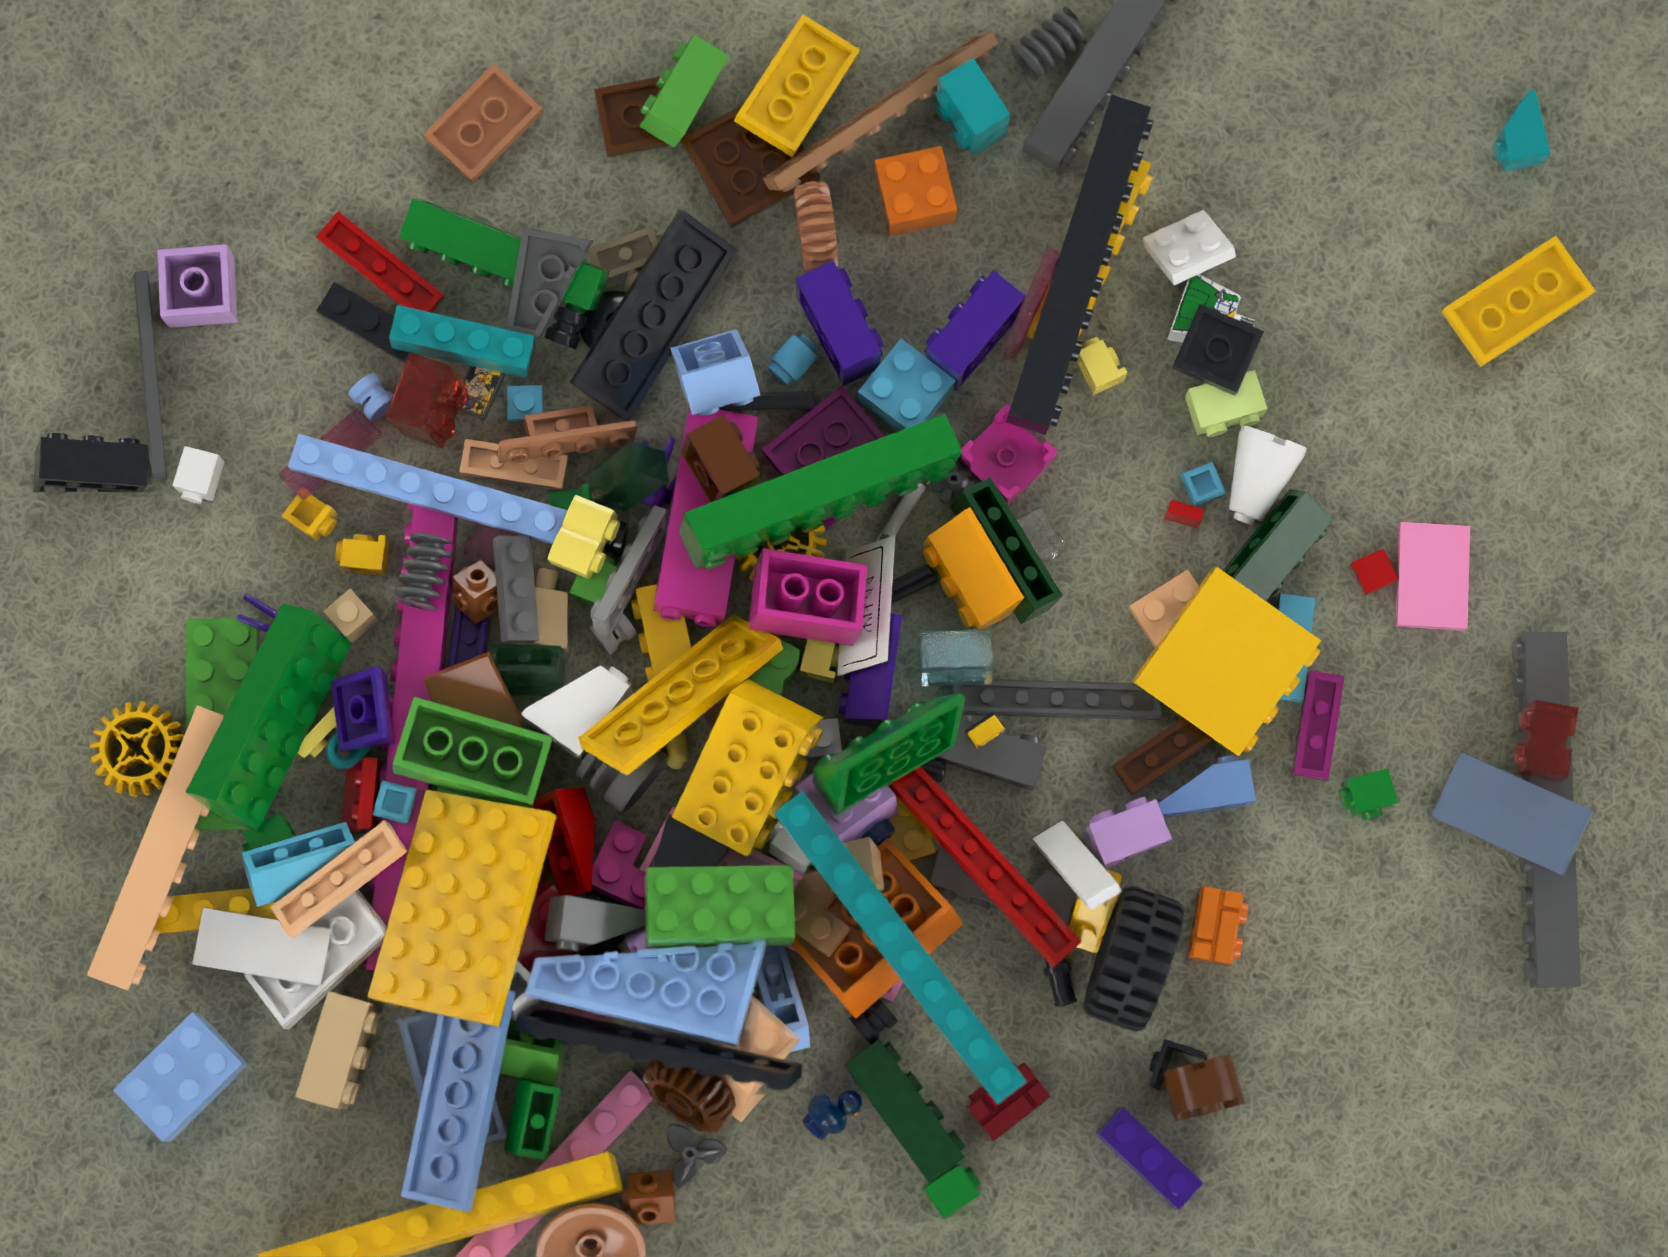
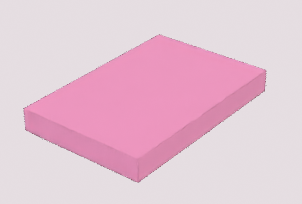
M1412 522L1399 523L1397 577L1399 580L1397 581L1395 627L1460 631L1468 629L1470 526Z

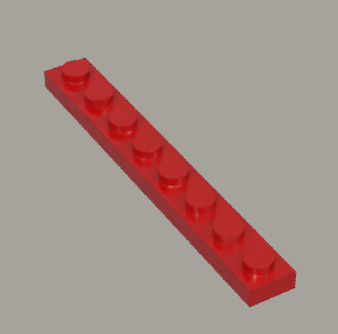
M921 766L888 785L895 796L1053 968L1079 946L1082 941Z

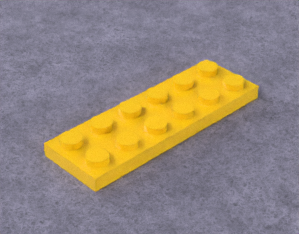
M734 614L731 615L578 737L581 748L623 774L629 775L712 706L717 704L730 691L782 651L783 647L780 638L768 632L749 630L748 621Z

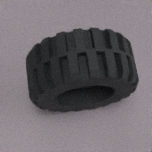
M1129 886L1123 889L1110 916L1089 978L1083 1009L1090 1017L1133 1032L1146 1028L1163 991L1177 949L1178 939L1180 938L1185 910L1179 901L1136 886Z

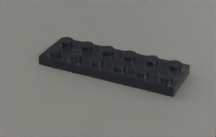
M679 210L569 383L623 421H629L672 354L670 348L677 346L737 249L686 211Z

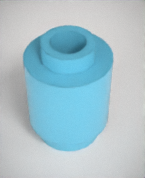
M802 334L799 338L792 335L771 358L772 363L767 368L784 385L788 386L792 381L797 382L818 359L814 353L818 348L805 335Z

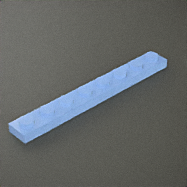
M298 434L288 464L290 470L521 536H530L532 539L553 544L567 513L565 509L302 434Z

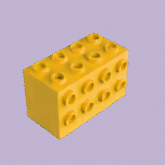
M750 679L745 680L730 691L672 818L747 857L756 849L762 850L766 842L771 841L768 838L778 823L775 821L777 818L774 812L792 799L794 792L789 789L793 786L796 779H801L809 763L804 757L807 756L811 748L815 749L823 734V730L819 728L823 717Z

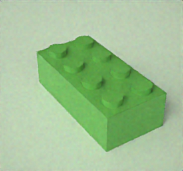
M414 697L393 761V773L484 800L532 808L553 737Z
M792 865L647 867L644 876L646 948L719 946V944L733 943V945L749 944L752 941L761 940L766 941V946H791L795 938Z

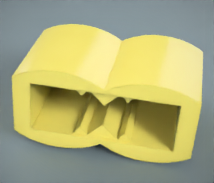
M575 495L547 559L555 566L590 580L593 573L598 574L603 567L606 554L602 553L604 546L608 540L613 541L618 533L620 522L616 521L618 515L610 508Z

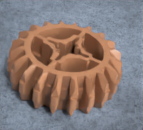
M816 181L797 185L794 189V199L803 268L808 273L833 260L838 267L836 231L829 186L825 182Z

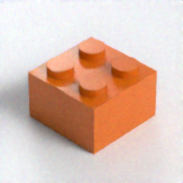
M942 146L875 160L874 174L889 236L956 222L957 206Z

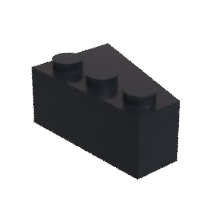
M48 433L47 437H40L35 451L33 492H44V486L65 487V492H77V488L98 489V492H144L147 486L148 445L140 444V440L134 438L118 439V442H104V438L101 436L88 435L83 436V440L68 439L67 434Z

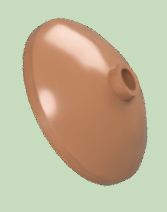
M583 1204L566 1209L549 1221L539 1236L536 1257H646V1248L640 1228L626 1213L608 1205ZM586 1239H595L593 1243L585 1242Z

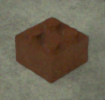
M725 414L687 433L681 456L709 503L756 486L760 476L759 471H761L755 455L752 452L747 453L741 443L743 437L738 426L734 422L729 423Z

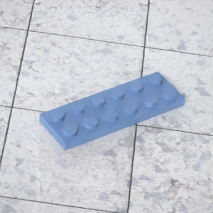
M508 992L499 1027L438 1014L401 1197L462 1211H472L515 992Z

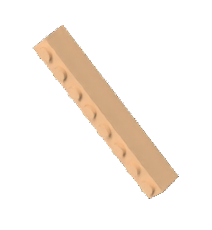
M198 705L196 706L87 976L127 991L131 983L139 985L146 965L140 963L145 949L152 952L160 933V931L153 929L158 916L164 918L167 916L173 901V897L167 895L172 882L180 884L187 866L186 863L181 862L186 848L193 851L201 832L194 828L199 815L207 817L210 810L187 794L186 790L224 715Z

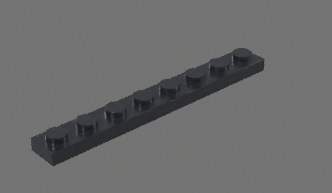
M531 1006L517 1016L516 1030L529 1033V1036L535 1039H547L550 1037L562 1040V1043L568 1046L587 1045L595 1047V1050L600 1053L611 1054L619 1052L628 1054L631 1059L637 1061H647L649 1059L661 1061L664 1066L669 1068L697 1069L699 1074L707 1076L721 1074L730 1076L733 1081L738 1083L758 1082L766 1084V1087L771 1090L783 1091L790 1089L802 1077L803 1063Z

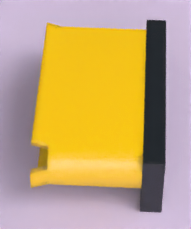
M991 712L966 729L965 733L977 749L978 745H985L997 737L1005 728L994 712Z

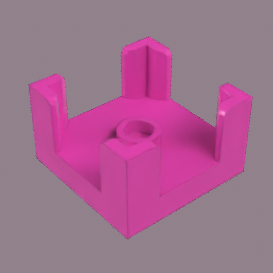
M1007 403L995 415L994 422L974 441L969 440L961 448L962 453L957 461L965 466L979 482L991 477L1009 506L1055 460L1058 451L1046 440L1041 444L1027 429L1006 423L1011 405Z

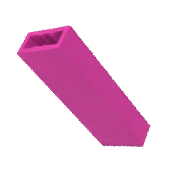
M688 408L653 611L660 612V617L665 620L679 621L682 615L687 619L695 620V624L703 627H715L716 624H721L726 615L735 555L725 558L726 562L717 568L706 570L704 566L695 570L679 534L685 512L709 503L681 456L687 433L725 414L729 423L734 422L738 426L743 437L741 443L746 452L749 453L753 452L758 417L725 410H719L707 416H700L699 413L692 415L690 408Z

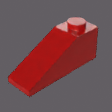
M585 787L556 789L534 800L533 809L548 811L557 815L547 849L548 859L560 896L579 897L591 891L595 820Z

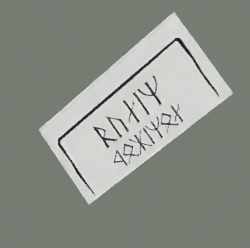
M895 535L846 551L845 562L867 565L862 631L853 646L839 644L837 676L888 661Z

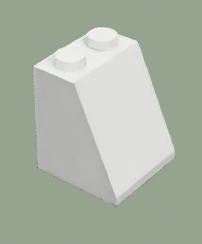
M600 665L525 708L521 715L529 726L541 734L553 737V743L582 762L586 751L581 748L578 737L633 694L630 688L631 683L628 682L629 678L616 668L611 667L608 671Z

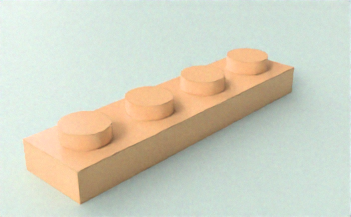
M383 821L271 906V909L287 935L294 938L400 858L407 850L391 824Z

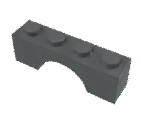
M940 845L930 884L947 900L954 901L957 895L970 899L969 905L980 909L989 910L990 905L996 906ZM1044 871L1031 887L1067 924L1076 893L1062 876Z

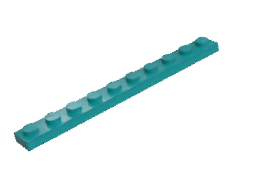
M802 791L774 812L776 818L996 1104L1001 1103L1024 1085L1027 1081L805 793Z

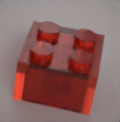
M410 353L385 418L405 437L443 449L446 440H449L454 433V420L458 408H462L467 400L468 390L465 388L467 384L448 364Z

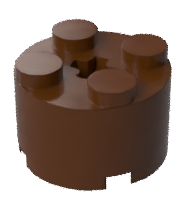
M1231 1054L1163 1072L1164 1083L1175 1122L1196 1117L1194 1111L1196 1109L1198 1115L1202 1116L1222 1110L1220 1103H1223L1224 1109L1245 1104Z

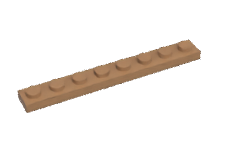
M992 31L978 33L763 177L762 179L768 189H782L783 192L793 189L801 183L799 177L808 171L813 174L828 165L826 159L837 152L838 155H842L856 146L854 140L863 134L865 137L873 135L883 128L881 122L890 116L893 119L910 110L909 103L917 98L924 100L937 91L938 78L972 58L977 63L988 58L991 55L990 49L999 44Z

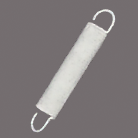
M918 484V489L904 495L883 527L877 541L882 533L888 536H896L902 528L901 526L926 489L923 484Z

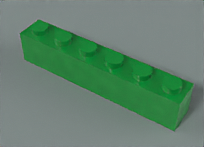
M412 198L399 238L409 241L408 248L427 254L428 249L440 253L439 259L456 266L459 265L460 261L472 265L471 272L490 278L491 273L503 277L502 284L513 288L521 242L520 236L426 200ZM582 261L562 299L566 302L565 308L580 314H585L586 310H597L610 271Z

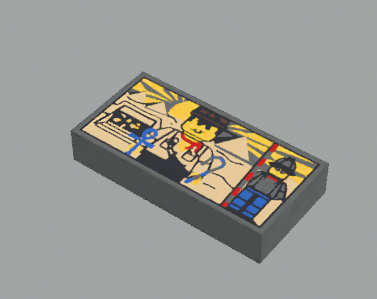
M469 366L453 402V408L486 420L506 374Z

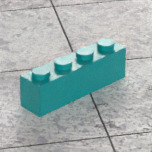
M400 305L396 307L389 336L391 348L522 378H528L535 348L534 335Z

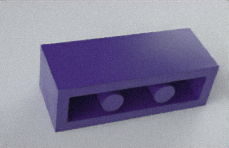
M1124 1107L1118 1108L1095 1133L1097 1137L1176 1210H1180L1203 1184L1194 1173Z

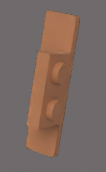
M592 405L524 415L523 423L527 437L500 441L497 457L499 463L519 464L531 458L544 457L551 459L564 453H589L596 448L609 446L612 448H622L634 442L637 424L635 420L598 426Z

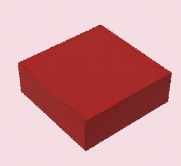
M1172 500L1167 506L1164 519L1198 528L1202 521L1204 510L1203 508Z
M1384 549L1378 550L1350 564L1365 596L1399 580Z

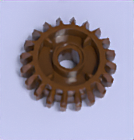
M651 1060L642 1076L645 1088L649 1090L650 1096L657 1100V1104L662 1106L667 1113L673 1115L677 1121L680 1120L687 1127H694L697 1131H704L705 1133L718 1132L733 1114L732 1111L736 1107L735 1097L730 1092L729 1086L724 1084L722 1077L717 1075H702L697 1072V1069L688 1067L669 1068L664 1066L661 1061Z

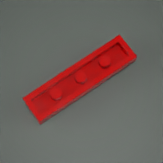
M339 211L316 236L321 244L400 306L433 313L445 299L442 292Z

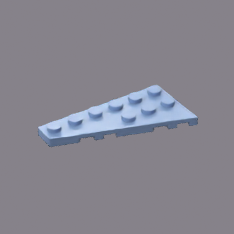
M752 941L749 944L733 945V943L719 944V946L697 948L695 946L646 949L637 950L638 952L621 954H618V952L604 953V955L583 957L580 955L536 958L525 993L528 997L738 1048L766 948V941Z

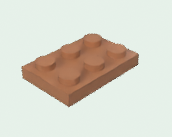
M493 64L422 135L436 151L473 184L544 111L534 99L500 68Z

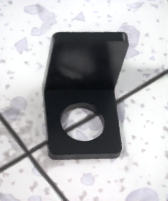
M1164 1039L1160 1052L1155 1051L1151 1059L1149 1071L1153 1072L1149 1086L1156 1090H1161L1164 1081L1163 1072L1167 1071L1174 1050L1202 1060H1207L1208 1055L1203 1051Z

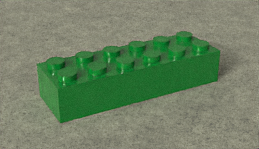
M282 603L186 793L225 821L258 831L352 642L314 611Z

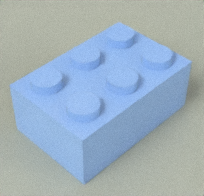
M737 329L670 348L680 385L692 415L697 413L700 416L711 415L719 411V407L733 404V406L746 405L753 401V397L760 396L750 355Z
M192 1012L113 1091L162 1142H172L249 1064L201 1014Z

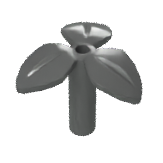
M672 1124L668 1127L667 1138L670 1147L674 1151L683 1153V1158L674 1163L672 1170L673 1180L678 1188L689 1185L697 1177L698 1167L695 1160L699 1159L711 1165L722 1159L727 1152V1147L721 1141L712 1138H706L697 1147H693L694 1135L691 1130L678 1124Z

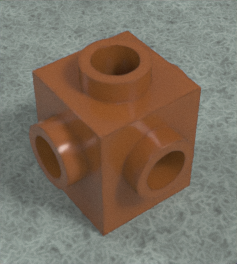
M482 560L470 567L462 568L453 576L452 599L457 608L475 625L499 610L495 569H490Z
M672 1170L629 1173V1188L624 1189L622 1192L624 1211H631V1218L637 1225L676 1222L675 1189Z

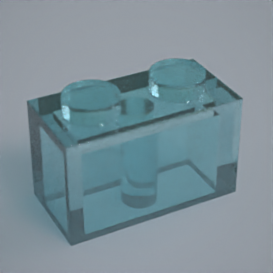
M968 628L961 631L935 629L929 632H920L919 650L922 687L992 684L993 657L990 629L977 630V628Z

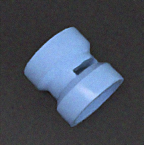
M376 373L368 374L360 379L348 393L355 403L362 405L365 416L371 422L383 417L397 403V398L392 392L384 390L382 381Z

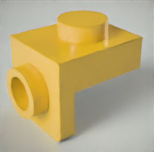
M302 488L282 514V518L318 542L321 536L325 538L332 532L337 523L335 518L338 514L331 506L324 504Z

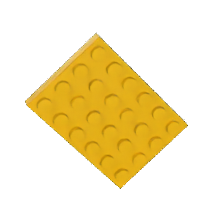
M426 790L367 998L378 1002L499 1027L557 815L543 810Z

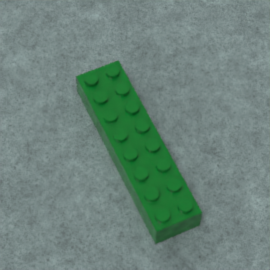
M946 414L687 511L684 514L679 534L695 570L704 566L706 570H711L723 565L726 562L725 558L736 554L739 558L746 557L758 550L757 546L769 541L771 545L782 543L791 537L790 533L802 529L803 533H807L823 525L822 521L834 517L836 521L847 518L855 512V508L866 505L867 508H873L884 503L887 500L886 497L898 492L899 496H904L918 489V484L928 480L931 484L943 481L950 476L949 472L956 466L955 463L962 450Z

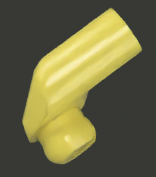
M680 732L666 744L669 756L667 765L672 769L682 768L690 755L686 737Z

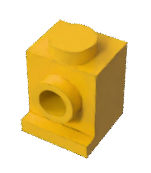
M362 534L353 535V539L343 538V541L337 542L335 560L340 562V567L344 572L386 576L390 541L386 535H379L378 542L374 541V537Z

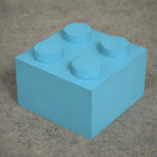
M900 339L858 391V402L898 432L930 420L954 391L956 380L903 339Z

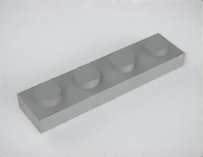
M654 505L650 514L641 519L633 544L629 543L623 552L621 566L617 572L613 571L609 576L606 585L607 591L602 600H596L590 614L596 635L606 639L610 637L666 535L668 524L666 509Z

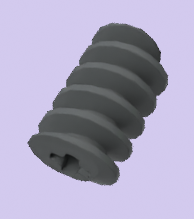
M1064 6L1063 12H1055L1052 20L1047 19L1043 21L1042 28L1036 27L1032 29L1031 36L1024 35L1020 40L1021 44L1013 43L1010 50L1016 63L1026 74L1030 75L1034 71L1042 77L1044 75L1043 63L1053 69L1055 63L1052 56L1055 55L1063 61L1066 59L1063 48L1066 47L1070 52L1074 53L1076 52L1074 40L1076 39L1082 45H1085L1087 39L1083 26L1076 15L1068 7Z
M412 533L410 540L417 546H409L406 549V553L413 559L405 560L402 563L403 568L410 573L399 575V581L406 587H397L395 595L402 599L399 602L410 607L426 611H436L437 607L428 601L429 598H440L441 596L432 587L433 585L444 584L445 582L436 573L437 571H448L449 567L440 562V559L452 557V553L444 548V544H453V542L429 533Z

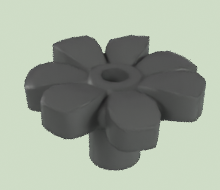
M957 461L955 463L956 466L949 472V477L930 485L932 492H941L939 500L945 504H948L952 497L956 500L963 490L975 485L973 481L967 480L971 477L972 473L965 466L959 470Z

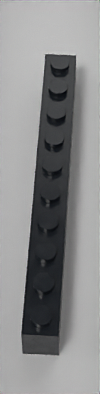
M1111 95L1006 423L1046 435L1050 425L1057 426L1063 407L1056 404L1060 393L1067 394L1073 374L1067 373L1070 361L1077 362L1083 342L1077 341L1080 329H1088L1093 310L1087 307L1091 297H1098L1104 279L1097 277L1101 265L1108 266L1114 247L1107 244L1111 233L1118 234L1124 215L1118 213L1120 203H1128L1134 183L1128 182L1131 170L1138 172L1144 153L1139 151L1138 147L1141 139L1148 140L1154 121L1148 119L1150 106Z

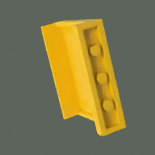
M1212 567L1131 682L1223 745L1231 753L1239 756L1242 751L1247 754L1253 748L1259 738L1255 733L1262 723L1268 725L1273 720L1279 710L1276 703L1283 694L1289 696L1300 681L1296 675L1304 665L1309 667L1320 653L1317 646L1321 640L1220 568Z

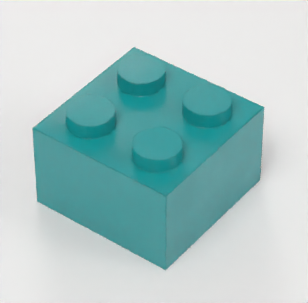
M974 58L938 78L937 103L934 107L943 122L949 121L955 131L952 134L961 150L967 148L970 155L974 156L1006 137L1010 113Z

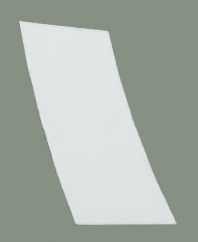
M203 908L192 964L321 986L332 929L309 926L293 938L287 935L279 920Z

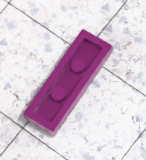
M1312 670L1308 671L1292 775L1322 781L1329 780L1345 676Z

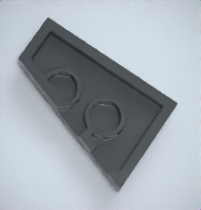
M523 228L506 324L507 330L534 335V337L538 338L543 337L593 240Z

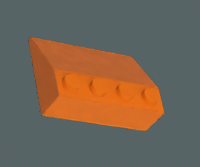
M887 838L877 847L880 851L884 890L880 892L926 952L930 954L963 925V922L945 898ZM836 897L827 908V911L844 922L851 930L833 954L828 958L797 934H795L791 946L856 1019L901 979L843 903Z

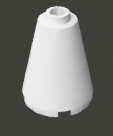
M1242 425L1238 436L1229 510L1235 512L1233 519L1252 526L1254 520L1262 522L1304 458L1307 448L1292 441L1275 437L1273 434Z

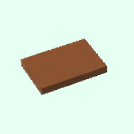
M489 652L427 675L423 679V683L434 703L526 729Z

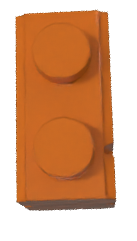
M1205 886L1198 888L1187 959L1223 966H1231L1233 959H1240L1243 939L1237 938L1239 924L1245 925L1248 914V903H1243L1244 894Z

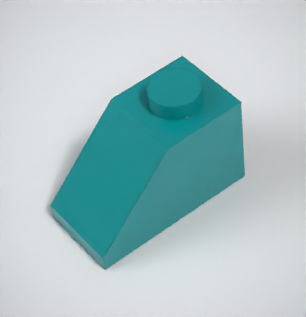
M1536 89L1528 91L1493 144L1495 159L1497 162L1501 161L1503 171L1542 165L1551 154Z

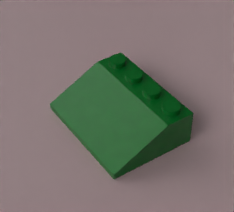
M958 693L936 697L924 704L922 702L915 703L907 709L902 717L895 721L893 719L884 721L876 728L874 733L866 738L863 736L857 737L842 752L835 756L834 754H828L821 758L814 768L813 784L834 813L839 815L863 801L878 789L885 788L954 747L965 702L964 696Z

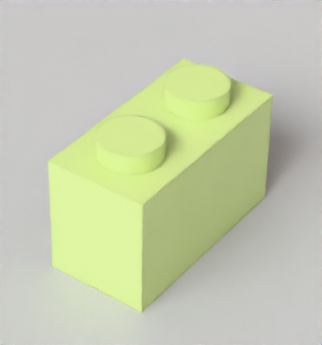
M1255 370L1246 372L1236 396L1209 384L1190 388L1185 395L1197 435L1207 433L1208 437H1215L1227 432V427L1240 424V427L1242 425L1253 426L1261 422L1260 417H1263L1267 411L1266 402Z

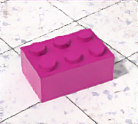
M763 548L754 567L749 630L853 646L863 626L867 565Z

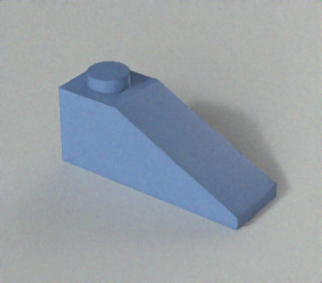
M1237 755L1217 758L1218 764L1212 765L1158 803L1163 818L1252 805L1256 802L1249 759L1239 760Z

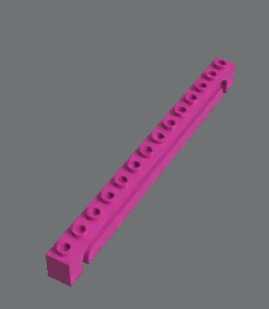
M409 503L408 509L413 510L412 523H406L405 544L417 546L410 540V535L418 532L445 538L452 541L453 544H444V548L452 553V557L440 559V562L449 567L448 571H437L436 573L445 582L444 584L433 585L432 587L441 596L440 598H429L428 601L437 607L436 611H426L410 607L399 602L402 599L398 597L397 609L399 613H402L401 626H396L394 632V647H399L398 661H392L390 671L391 682H395L394 696L389 695L395 744L383 745V750L388 751L387 765L381 766L380 786L382 781L415 788L418 792L409 825L376 817V821H386L391 824L407 850L400 858L369 880V892H374L372 908L386 926H388L426 790H432V784L393 773V761L413 698L417 697L433 702L423 683L424 677L444 669L458 532V517ZM409 555L408 557H403L402 563L405 560H411L413 558H411ZM401 564V574L410 573ZM382 945L362 962L367 964V971L375 972Z

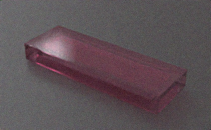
M356 408L322 436L320 440L364 451L381 436V431ZM288 465L279 472V477L303 501L328 481L290 470Z

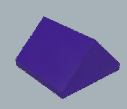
M372 667L331 681L339 751L395 744L387 675L381 667Z

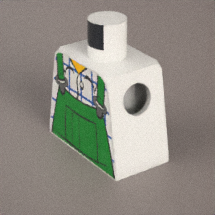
M1198 274L1187 280L1167 339L1183 343L1200 304L1253 326L1255 320L1236 314L1241 298L1238 294Z

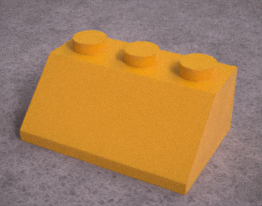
M970 507L930 534L923 543L924 549L922 552L927 564L931 568H936L942 578L940 584L943 591L949 598H954L959 607L958 615L962 623L967 628L971 627L974 634L1010 616L1024 599Z

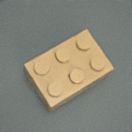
M327 992L295 1095L296 1098L338 1110H348L349 1104H356L361 1090V1084L356 1083L360 1069L366 1070L371 1058L372 1049L367 1048L371 1034L377 1035L383 1015L378 1013L380 1006L334 992Z

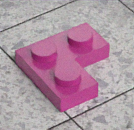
M615 820L592 867L591 889L629 907L645 909V872L634 867L633 864L647 835Z

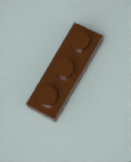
M1181 718L1112 765V768L1132 796L1214 739L1186 719Z

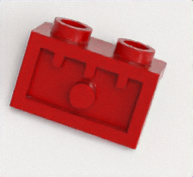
M363 757V761H359L354 767L346 770L341 823L346 822L350 832L368 833L378 826V821L373 816L380 789V770L383 765L378 758Z

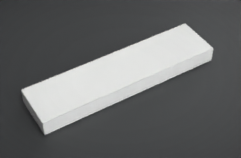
M1064 821L1057 823L1032 838L1039 851L1090 910L1122 892L1117 881Z

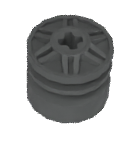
M659 749L629 775H625L586 751L575 775L581 781H585L595 773L589 783V787L593 791L608 781L610 785L605 793L604 800L623 814L640 799L667 764L669 756Z

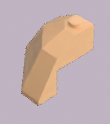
M754 989L738 1048L711 1042V1044L785 1059L801 1038L755 998L759 992ZM717 1074V1076L722 1077V1082L729 1086L730 1092L735 1097L736 1107L732 1111V1115L739 1122H742L765 1095L759 1090L763 1084L758 1082L738 1083L733 1081L730 1076Z

